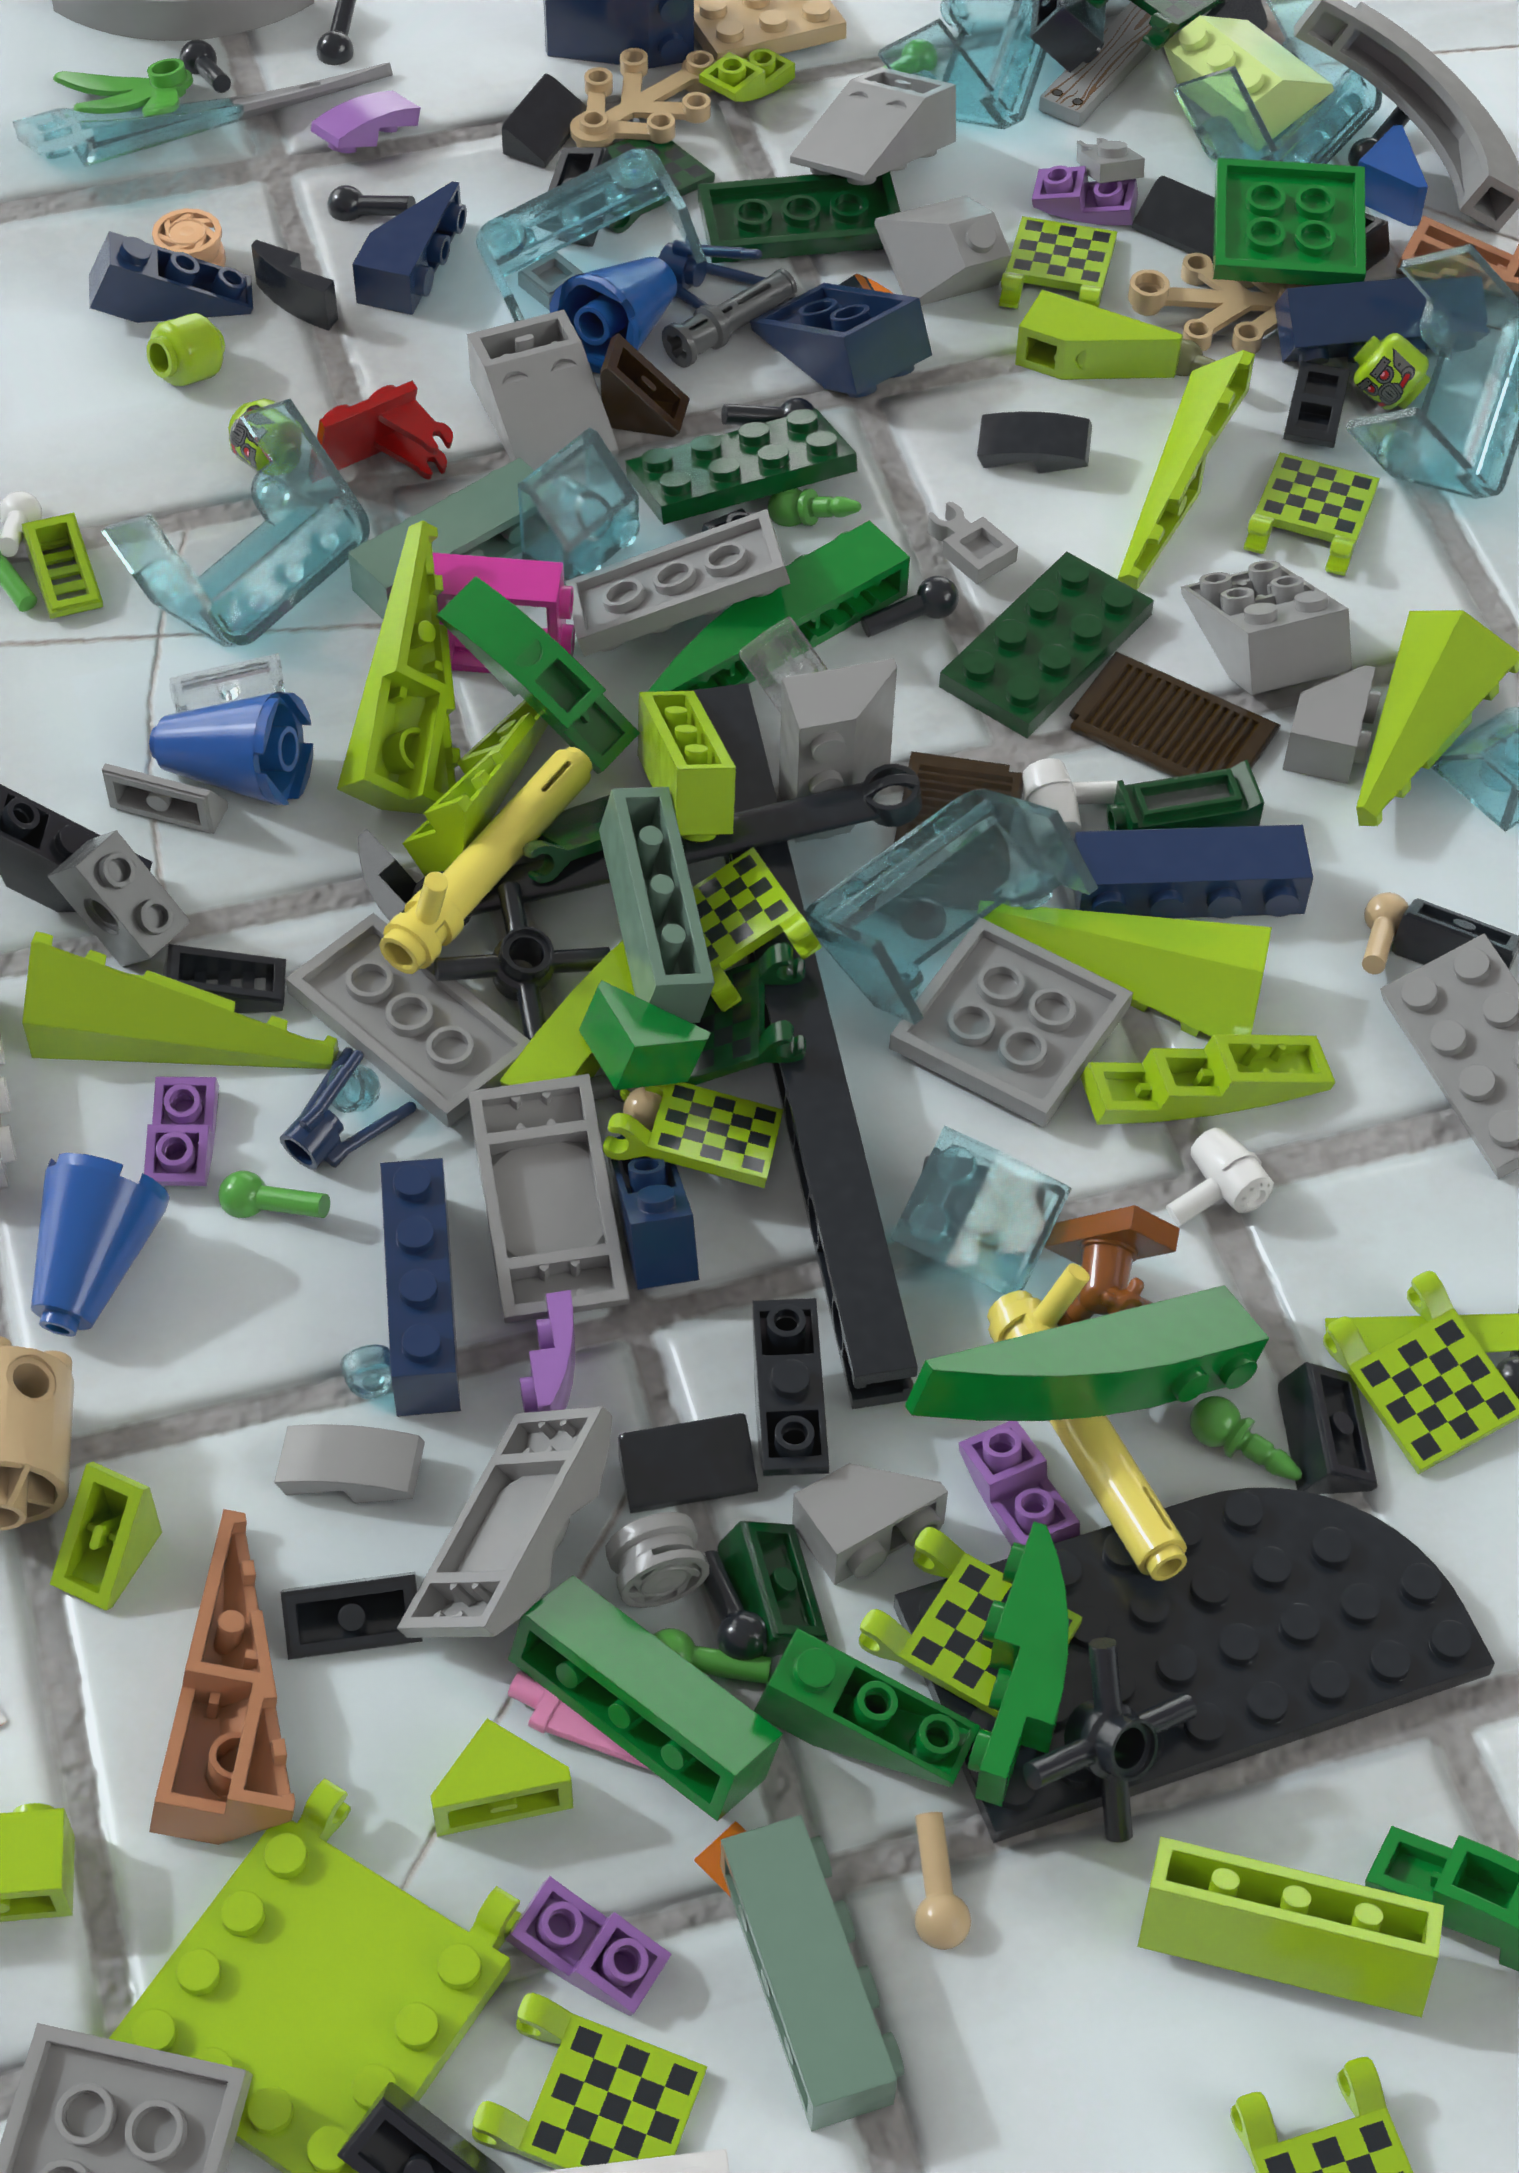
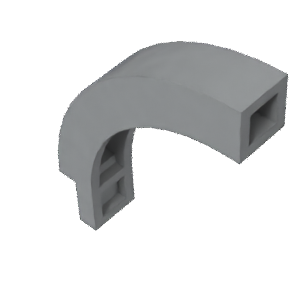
M52 0L54 12L65 18L109 34L157 41H188L224 37L255 30L302 11L314 4V0Z
M1313 0L1295 24L1294 37L1347 66L1393 101L1419 128L1439 155L1453 182L1459 211L1499 232L1519 208V163L1502 131L1485 107L1458 76L1436 55L1403 28L1363 2H1360L1354 8L1342 0Z

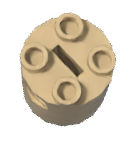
M0 1336V1530H10L22 1524L48 1518L63 1508L69 1496L74 1379L72 1376V1359L66 1353L61 1351L42 1352L33 1348L12 1346L10 1340Z

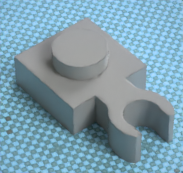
M1097 138V144L1091 145L1085 144L1081 140L1077 141L1076 161L1080 166H1086L1087 175L1097 182L1106 183L1144 177L1145 158L1128 148L1125 142Z
M953 502L946 503L945 519L947 521L940 520L932 512L929 513L928 532L936 540L943 541L942 555L975 584L978 585L1017 561L1018 545L986 518L981 517L970 523L965 519L962 508Z

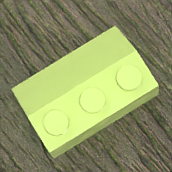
M1199 15L1171 37L1163 46L1177 84L1259 150L1334 91L1333 85L1248 20Z

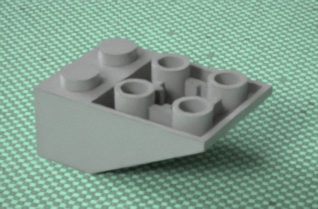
M883 67L853 78L790 155V163L808 167L810 172L815 175L835 174L846 177L850 184L868 185L874 183L876 177L882 174L905 169L907 163L934 156L937 154L938 149L956 142V84Z
M565 310L467 334L470 381L511 462L520 457L542 476L619 455V449L585 350Z
M1255 562L1249 565L1248 571L1231 575L1223 572L1209 573L1201 576L1198 583L1181 586L1183 598L1228 677L1251 695L1352 670L1349 608L1328 596L1327 593L1317 589L1302 577L1280 565L1279 562Z

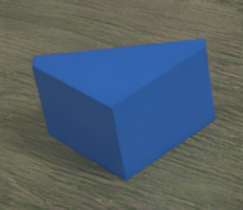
M1395 125L1359 160L1358 166L1365 167V206L1408 226H1418L1422 217L1428 185L1403 125Z

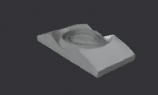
M585 1074L468 1091L479 1173L504 1322L511 1323L547 1317L546 1293L571 1290L573 1313L629 1305V1293L590 1075Z
M603 1406L515 1414L399 1623L397 1629L407 1638L495 1637L519 1620L550 1588L554 1552L564 1539L570 1523V1516L597 1498L609 1451L612 1415Z

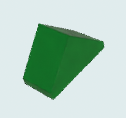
M603 980L600 981L579 1028L581 1035L615 1090L688 1082L711 1032Z

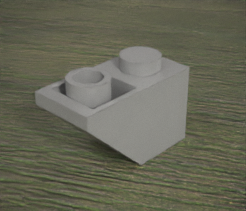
M1364 665L1300 693L1283 770L1348 784L1353 762L1365 763L1372 731L1361 728L1363 722L1374 724L1381 692L1371 690L1376 667Z
M849 1463L794 1493L792 1524L795 1525L796 1532L833 1584L836 1585L852 1575L857 1578L867 1576L877 1570L885 1562L889 1554L907 1544L915 1546V1540L926 1527L940 1530L945 1521L948 1491L938 1481Z

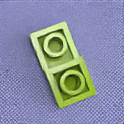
M765 48L752 51L749 57L744 59L728 52L699 74V83L735 102L753 101L774 93L795 78V62Z

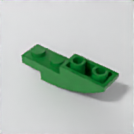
M477 576L436 615L446 628L514 697L519 694L570 747L583 751L592 762V769L597 774L603 772L640 734L603 695L606 689L574 657L519 608Z
M1035 1521L1033 1522L1026 1545L1014 1542L1011 1547L1002 1581L1011 1583L1012 1586L1006 1603L997 1600L993 1601L982 1637L984 1640L993 1642L989 1667L999 1670L988 1708L999 1712L992 1732L979 1729L970 1755L968 1769L979 1772L975 1798L1001 1807L1021 1746L1049 1753L1063 1694L1068 1659L1069 1619L1066 1589L1061 1566L1047 1525Z
M1391 1826L1365 1879V1886L1444 1905L1442 1926L1500 1948L1499 1964L1519 1972V1860L1461 1835L1458 1836L1452 1849Z

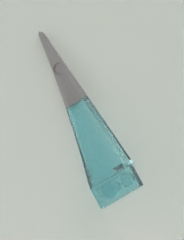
M390 62L342 75L276 90L229 98L180 103L176 111L157 116L143 117L142 109L144 106L135 110L114 114L83 113L74 111L73 108H56L12 122L18 141L37 154H45L47 159H55L70 155L75 151L83 166L87 167L389 77L393 73Z

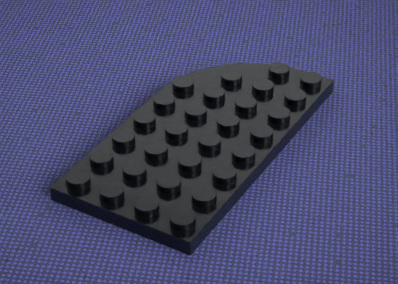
M1242 1488L1201 1496L1164 1508L1186 1543L1185 1556L1187 1563L1177 1575L1163 1581H1155L1150 1575H1145L1139 1571L1112 1525L1054 1543L1066 1589L1067 1609L1083 1618L1081 1625L1068 1644L1063 1694L1049 1752L1065 1745V1727L1075 1708L1085 1701L1093 1700L1089 1642L1096 1638L1107 1637L1117 1641L1122 1704L1131 1707L1138 1713L1176 1695L1187 1693L1192 1697L1197 1707V1715L1194 1719L1157 1735L1158 1750L1156 1758L1144 1776L1129 1782L1130 1797L1488 1676L1495 1664L1464 1604L1439 1568L1414 1543L1393 1527L1365 1511L1327 1496L1283 1488ZM1007 1559L989 1564V1566L1004 1574ZM948 1578L895 1594L893 1607L901 1626L911 1635ZM923 1677L933 1701L980 1725L981 1729L992 1732L996 1717ZM975 1739L961 1767L993 1844L1103 1807L1100 1777L1090 1773L1086 1768L1037 1790L1029 1787L1023 1777V1765L1046 1753L1023 1745L1021 1746L1002 1807L975 1798L979 1772L968 1769Z

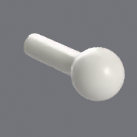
M12 492L0 504V519L4 525L0 534V551L5 557H12L17 553L23 538L22 524L41 520L42 508L39 501L28 492Z

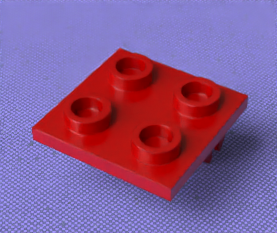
M413 380L397 387L387 385L375 391L367 400L352 406L343 404L332 408L319 420L312 473L317 480L380 452H384L416 471L424 479L431 480L433 472L427 462H433L441 474L445 473L447 467V458L438 449V445L433 437H440L446 448L449 449L452 446L453 432L445 423L436 422L416 400L418 388Z

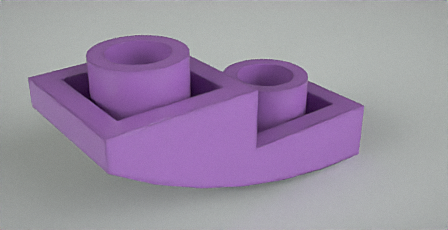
M393 90L366 94L350 99L323 113L312 121L311 132L327 141L328 147L334 151L355 153L357 147L377 146L379 131L393 133L398 131V127L418 126L421 107Z
M1086 166L1043 168L1038 170L1032 204L1034 208L1077 222L1113 226L1132 225L1139 195L1136 179L1106 183L1089 182Z
M155 1077L152 1124L147 1125L144 1174L156 1180L160 1185L207 1186L213 1154L219 1097V1084L216 1077Z
M571 1290L546 1293L547 1318L536 1320L540 1350L529 1351L531 1376L519 1378L524 1413L564 1410L568 1405L575 1369V1333Z
M1008 1421L959 1442V1452L987 1508L1011 1547L1014 1542L1026 1545L1034 1521L1047 1525L1053 1543L1080 1535V1521L1048 1479L1047 1460L1018 1421Z
M551 1876L542 1883L505 1938L511 1945L568 1983L629 2016L635 2013L672 1955L615 1912L609 1917L604 1916Z

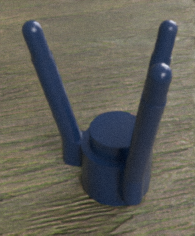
M675 239L673 243H667L663 247L658 257L671 267L676 276L677 293L675 297L680 298L694 309L707 303L687 289H690L692 286L699 287L703 283L706 274L750 285L765 279V277L708 263L705 258L701 257L760 259L762 252L758 249L690 244Z
M346 1047L342 1051L299 1117L280 1136V1142L284 1149L304 1167L315 1170L325 1160L330 1166L336 1168L349 1153L416 1111V1104L414 1102H407L341 1142L339 1135L343 1132L344 1126L328 1108L363 1060L364 1054L361 1050L354 1051L351 1047Z

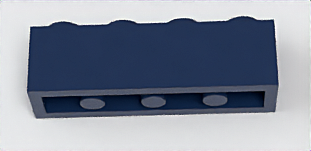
M1483 271L1287 288L1275 303L1282 363L1299 361V366L1301 361L1323 365L1329 362V358L1347 357L1348 362L1357 363L1353 358L1372 336H1376L1382 341L1392 333L1402 335L1422 354H1425L1427 349L1445 348V353L1459 354L1475 349V345L1491 330Z
M1303 825L1075 832L1070 865L1076 910L1173 919L1198 917L1224 919L1232 916L1259 915L1282 917L1290 914H1305L1313 882V873Z
M443 1158L380 1163L390 1367L396 1415L399 1417L461 1411L448 1203Z

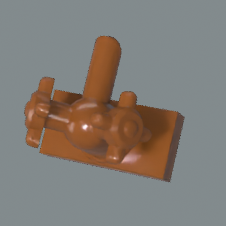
M1136 1205L1048 1224L1044 1248L1080 1265L1090 1276V1280L1057 1325L1063 1326L1091 1319L1094 1314L1107 1315L1153 1303L1140 1296L1144 1289V1282L1141 1279L1135 1277L1128 1285L1132 1262L1138 1259L1176 1252L1180 1228Z

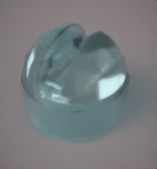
M359 1064L351 1078L332 1102L333 1107L344 1113L362 1112L371 1108L379 1099L381 1090L380 1081L376 1073L371 1068ZM343 1065L336 1067L331 1072L327 1086Z
M377 1344L362 1346L350 1351L341 1359L340 1365L345 1383L354 1395L362 1399H377L385 1395L391 1388L390 1350L388 1347Z

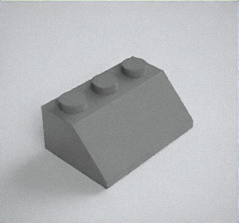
M895 659L782 678L779 796L781 801L864 782L866 776L875 768L890 764L897 676ZM880 790V791L874 796L873 800L876 799V797L880 794V792H881L882 790ZM855 825L794 840L796 843L812 839H827L835 835L850 833Z

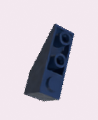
M452 181L369 233L352 264L356 303L413 315L422 296L427 297L430 294L434 274L438 266L445 265L447 262L450 244L455 234H461L465 227L467 208L466 205L461 204L459 182Z
M109 231L89 273V308L136 323L166 321L193 313H198L206 318L247 315L253 311L252 279L250 275L241 273L234 268L222 267L193 258L184 252H174L146 243L136 237H127Z
M623 1135L615 1137L617 1139H626ZM646 1156L628 1160H615L607 1157L628 1259L637 1289L641 1290L700 1280L693 1213L676 1164Z

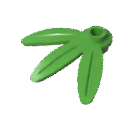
M176 58L163 59L151 64L147 69L149 78L108 76L60 71L53 76L55 82L70 89L98 96H112L76 103L73 108L74 111L93 114H114L135 110L144 106L142 109L143 117L163 115L176 111L180 105L179 98L185 95L186 89L193 84L192 73L185 69L182 60Z

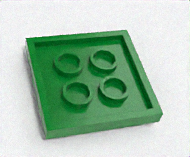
M1217 158L1215 170L1213 279L1312 286L1365 281V167Z

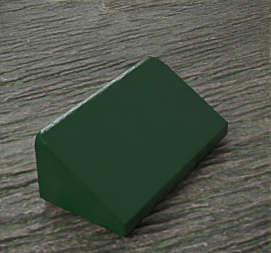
M739 1521L719 1542L717 1551L745 1610L758 1614L765 1622L768 1649L763 1656L774 1657L783 1655L797 1628L826 1643L828 1636L795 1525Z

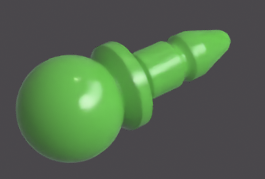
M795 488L771 495L768 502V513L772 521L786 527L797 526L801 523L806 526H813L818 521V518H832L833 516L843 518L861 510V503L844 496H836L835 498L832 496H818L814 489H804L801 491Z
M1221 1396L1206 1397L1200 1400L1192 1409L1190 1428L1195 1438L1202 1444L1209 1447H1223L1225 1455L1229 1458H1232L1237 1450H1241L1242 1455L1259 1466H1265L1266 1471L1272 1475L1293 1481L1301 1479L1302 1472L1291 1457L1282 1449H1275L1271 1442L1259 1434H1252L1250 1430L1255 1420L1250 1417L1241 1419L1238 1408L1227 1398Z

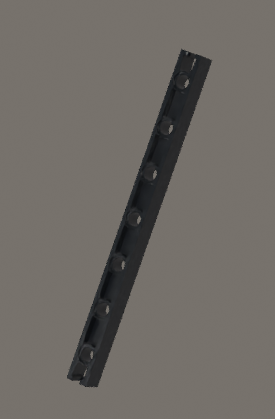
M748 683L693 690L736 767L734 813L778 803ZM785 841L755 848L790 900L807 921L788 842ZM747 851L723 856L725 865ZM782 932L747 955L748 963L759 960L770 947L783 942L790 944L793 948V960L800 956L785 933ZM813 953L806 959H803L805 961V976L802 981L792 985H765V1030L777 1021L786 1020L794 1027V1037L803 1035L806 1039V1053L803 1059L792 1063H772L781 1106L784 1109L783 1115L852 1409L907 1401L914 1386L911 1377L917 1376L918 1366L816 955Z

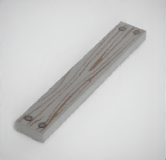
M1130 2L1104 29V45L1100 53L1091 62H1082L1071 73L1065 70L1040 96L1038 110L1079 127L1153 49L1142 41L1143 36L1152 28L1149 24L1151 15Z

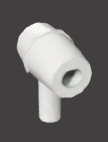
M1048 758L1038 760L1030 764L1023 771L1025 804L1030 808L1042 839L1048 843L1065 842L1074 838L1075 832H1080L1081 823L1078 804L1114 803L1116 781L1072 782L1065 764L1060 759Z
M1214 1127L1199 1136L1191 1147V1157L1207 1180L1166 1205V1209L1178 1226L1221 1199H1224L1238 1213H1248L1267 1201L1273 1191L1274 1182L1263 1169L1261 1160L1254 1152H1249L1223 1128Z

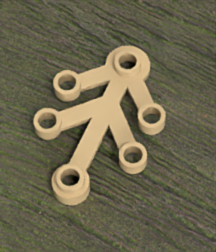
M639 48L624 50L620 54V72L623 75L621 103L606 112V97L610 96L613 92V75L606 68L596 67L589 69L584 75L585 93L588 95L587 109L582 114L577 115L570 124L571 137L576 142V146L608 147L613 145L614 139L651 140L652 142L663 144L675 138V120H686L690 123H703L707 121L711 116V99L707 93L714 90L699 83V74L716 62L713 55L703 50L689 53L681 65V70L641 92L642 79L648 73V55ZM684 89L690 92L683 97L682 102H665L666 99ZM633 118L647 119V123L627 121Z
M1190 253L1183 258L1182 280L1194 286L1207 284L1212 289L1169 287V279L1163 273L1156 270H1141L1133 274L1130 279L1128 300L1133 310L1144 316L1155 315L1164 306L1214 309L1200 319H1191L1184 324L1182 339L1194 341L1200 346L1202 352L1210 348L1214 333L1249 311H1265V313L1252 322L1238 323L1233 330L1232 348L1236 352L1245 350L1256 354L1261 349L1263 337L1278 328L1275 303L1287 288L1312 285L1213 279L1212 260L1202 253ZM1256 286L1263 292H1251L1247 288Z

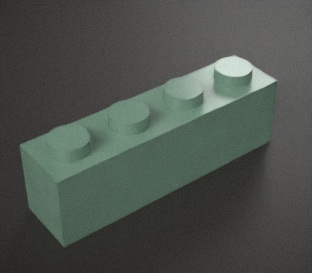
M519 457L349 551L352 590L383 619L409 526L423 520L437 528L438 538L432 542L433 553L512 558L560 531L559 493Z
M669 787L612 788L599 833L635 996L690 1023H700L715 981Z
M798 1815L721 1839L720 1867L811 2132L894 2105L897 2077L903 2076L905 2073L903 2060L892 2032L881 2035L872 2011L880 2007L876 1984L867 1965L856 1967L848 1943L856 1941L853 1922L845 1901L841 1899L833 1902L825 1879L832 1877V1868L821 1836L818 1835L810 1838L802 1815Z

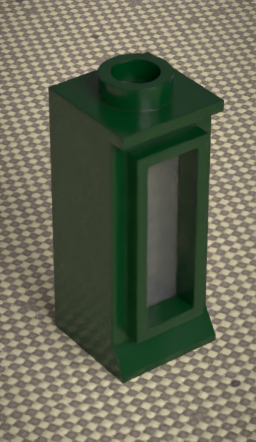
M1245 760L1229 769L1125 785L1123 780L1117 781L1114 805H1108L1106 817L1109 831L1260 826L1265 802L1249 762Z

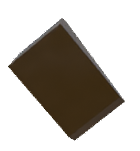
M619 333L613 336L600 371L601 400L611 428L666 437L676 436L680 433L690 398Z

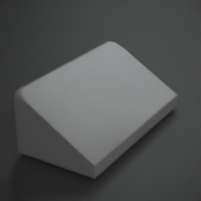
M106 763L102 768L111 808L207 833H215L228 809L227 800L211 790Z

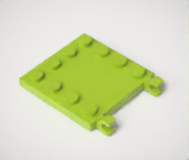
M325 1778L309 1796L297 1823L292 1820L268 1828L109 2037L111 2040L245 2069L253 2074L235 2141L282 2173H358L337 2156L339 2150L389 2082H393L416 2101H420L511 1970L510 1958L499 1952V1949L521 1916V1913L516 1911L520 1905V1900L496 1886L485 1899L472 1928L468 1932L327 1843L328 1839L347 1818L351 1811V1806L344 1803L348 1796L347 1792Z

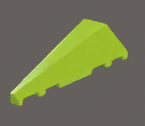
M1242 350L1191 372L1117 580L1135 590L1139 588L1201 493L1207 454L1249 391L1255 354Z
M423 520L408 527L337 790L378 809L424 814L425 811L456 784L454 768L458 766L457 761L461 759L460 748L452 747L449 714L456 710L448 629L445 625H440V621L436 617L439 613L437 595L444 591L442 575H436L434 572L432 542L438 538V530L435 526Z
M1464 610L1409 611L1356 806L1359 826H1378L1383 821L1382 810L1394 797H1405L1411 790V778L1420 768L1430 769L1472 723V711L1483 699L1492 701L1499 693L1500 680L1508 672L1517 673L1519 671V652Z
M525 700L457 761L465 775L424 812L427 820L402 843L424 876L434 871H445L491 822L549 725Z
M979 902L976 921L981 917L1132 991L1131 1006L1142 1012H1145L1150 1007L1179 1021L1181 1030L1194 1037L1197 1036L1199 1031L1210 1037L1213 1034H1252L1272 927Z
M37 931L34 934L30 947L22 1019L32 1058L330 1069L336 1061L339 1052L337 1038L327 1035L325 1040L321 1041L302 1037L287 1031L288 1021L271 1015L267 1023L234 1012L235 1001L149 970L143 976L125 973L106 966L107 955L90 949L84 958L53 947V936Z

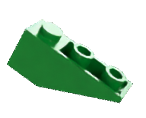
M799 1628L796 1629L754 1709V1712L761 1715L766 1721L812 1746L950 1788L954 1784L980 1728V1725Z

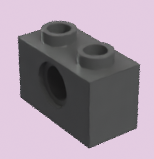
M117 830L86 841L47 876L122 967L151 959L191 922Z

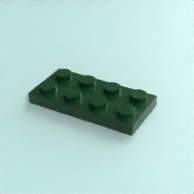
M890 171L876 177V181L868 185L850 184L846 177L835 174H811L698 184V203L707 245L758 249L762 252L760 259L834 254L837 252L870 249L881 250L884 249V246L874 224L876 218L901 212ZM710 257L711 263H735L757 260Z
M817 409L795 410L784 418L765 423H747L736 431L717 436H699L688 444L669 449H651L640 457L625 460L627 479L663 525L858 471L856 452Z
M1066 551L940 672L939 687L1021 736L1028 738L1152 615L1154 600Z

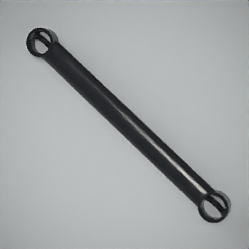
M897 763L885 764L871 771L866 776L864 782L736 812L734 813L733 834H719L713 840L704 842L686 840L681 836L687 865L747 851L753 847L754 849L872 820L878 825L886 827L905 825L917 817L922 808L920 782L916 773L909 767ZM899 785L907 787L912 791L905 801L896 805H883L873 800L880 790L889 786ZM603 850L570 861L555 879L547 883L536 882L528 876L530 870H538L543 866L545 858L512 866L464 919V926L470 921L472 916L501 909L498 887L506 882H518L521 885L524 904L609 884L610 879ZM425 877L416 884L412 891V897L422 889Z

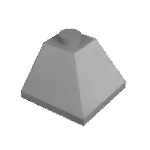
M968 196L876 218L874 223L903 295L918 297L921 305L999 285L1012 256L995 213Z

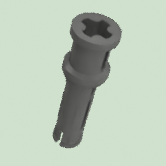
M778 269L767 278L741 291L717 306L702 305L695 310L693 317L681 324L674 322L665 326L662 331V342L667 355L675 364L685 368L694 364L697 360V355L709 348L716 350L725 346L732 332L750 323V320L795 298L797 285L793 276L785 269Z

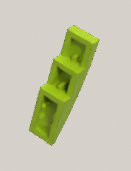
M623 940L571 991L536 1032L500 1079L502 1086L589 1074L590 1077L595 1076L601 1066L581 1035L579 1028L601 980L635 996Z
M1213 1034L1204 1049L1151 1048L1142 1063L1089 1062L1080 1076L1097 1125L1154 1123L1215 1116L1269 1106L1328 1091L1336 1083L1317 1036Z

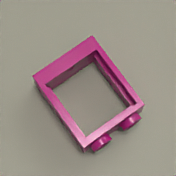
M433 553L434 572L436 575H442L444 591L437 595L439 612L477 576L514 605L546 607L547 628L542 629L573 657L575 627L573 624H566V619H571L574 588L573 586L564 585L563 562ZM448 630L452 670L491 673Z

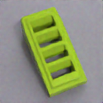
M75 513L23 523V542L50 619L102 608L103 600ZM69 545L70 547L69 550L46 555L42 553V551ZM71 560L75 561V564L68 565L50 570L47 569L48 565L67 562ZM80 574V580L52 585V580ZM84 589L87 593L63 600H57L56 597L57 595Z

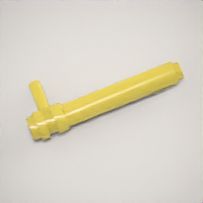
M575 747L556 751L443 873L434 871L426 875L422 889L405 905V913L400 912L395 915L384 928V937L380 940L379 946L384 958L394 968L406 974H413L419 969H426L439 957L442 946H447L459 935L464 927V919L522 857L525 844L537 840L590 782V772L593 768L592 762L583 751Z
M1069 1264L1042 1301L1032 1297L1029 1292L1022 1290L1009 1292L1000 1297L990 1307L987 1315L990 1323L988 1331L993 1342L1059 1327L1057 1323L1090 1280L1088 1272L1077 1264ZM1095 1416L1049 1420L1139 1571L1145 1575H1150L1155 1581L1167 1580L1182 1571L1187 1563L1185 1556L1186 1543L1108 1417Z

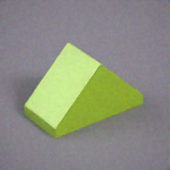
M93 1461L87 1463L50 1585L105 1611L111 1609L162 1533L150 1487Z
M488 1718L430 1796L437 1837L574 1808L569 1767Z

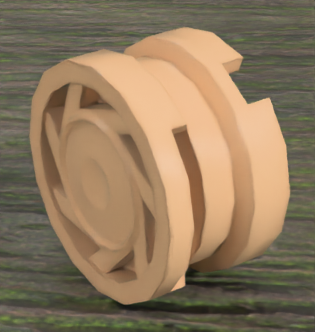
M184 208L167 213L154 224L152 239L156 246L174 252H184L193 258L222 267L225 266L226 255L221 242L222 228L219 220L211 213L200 209Z

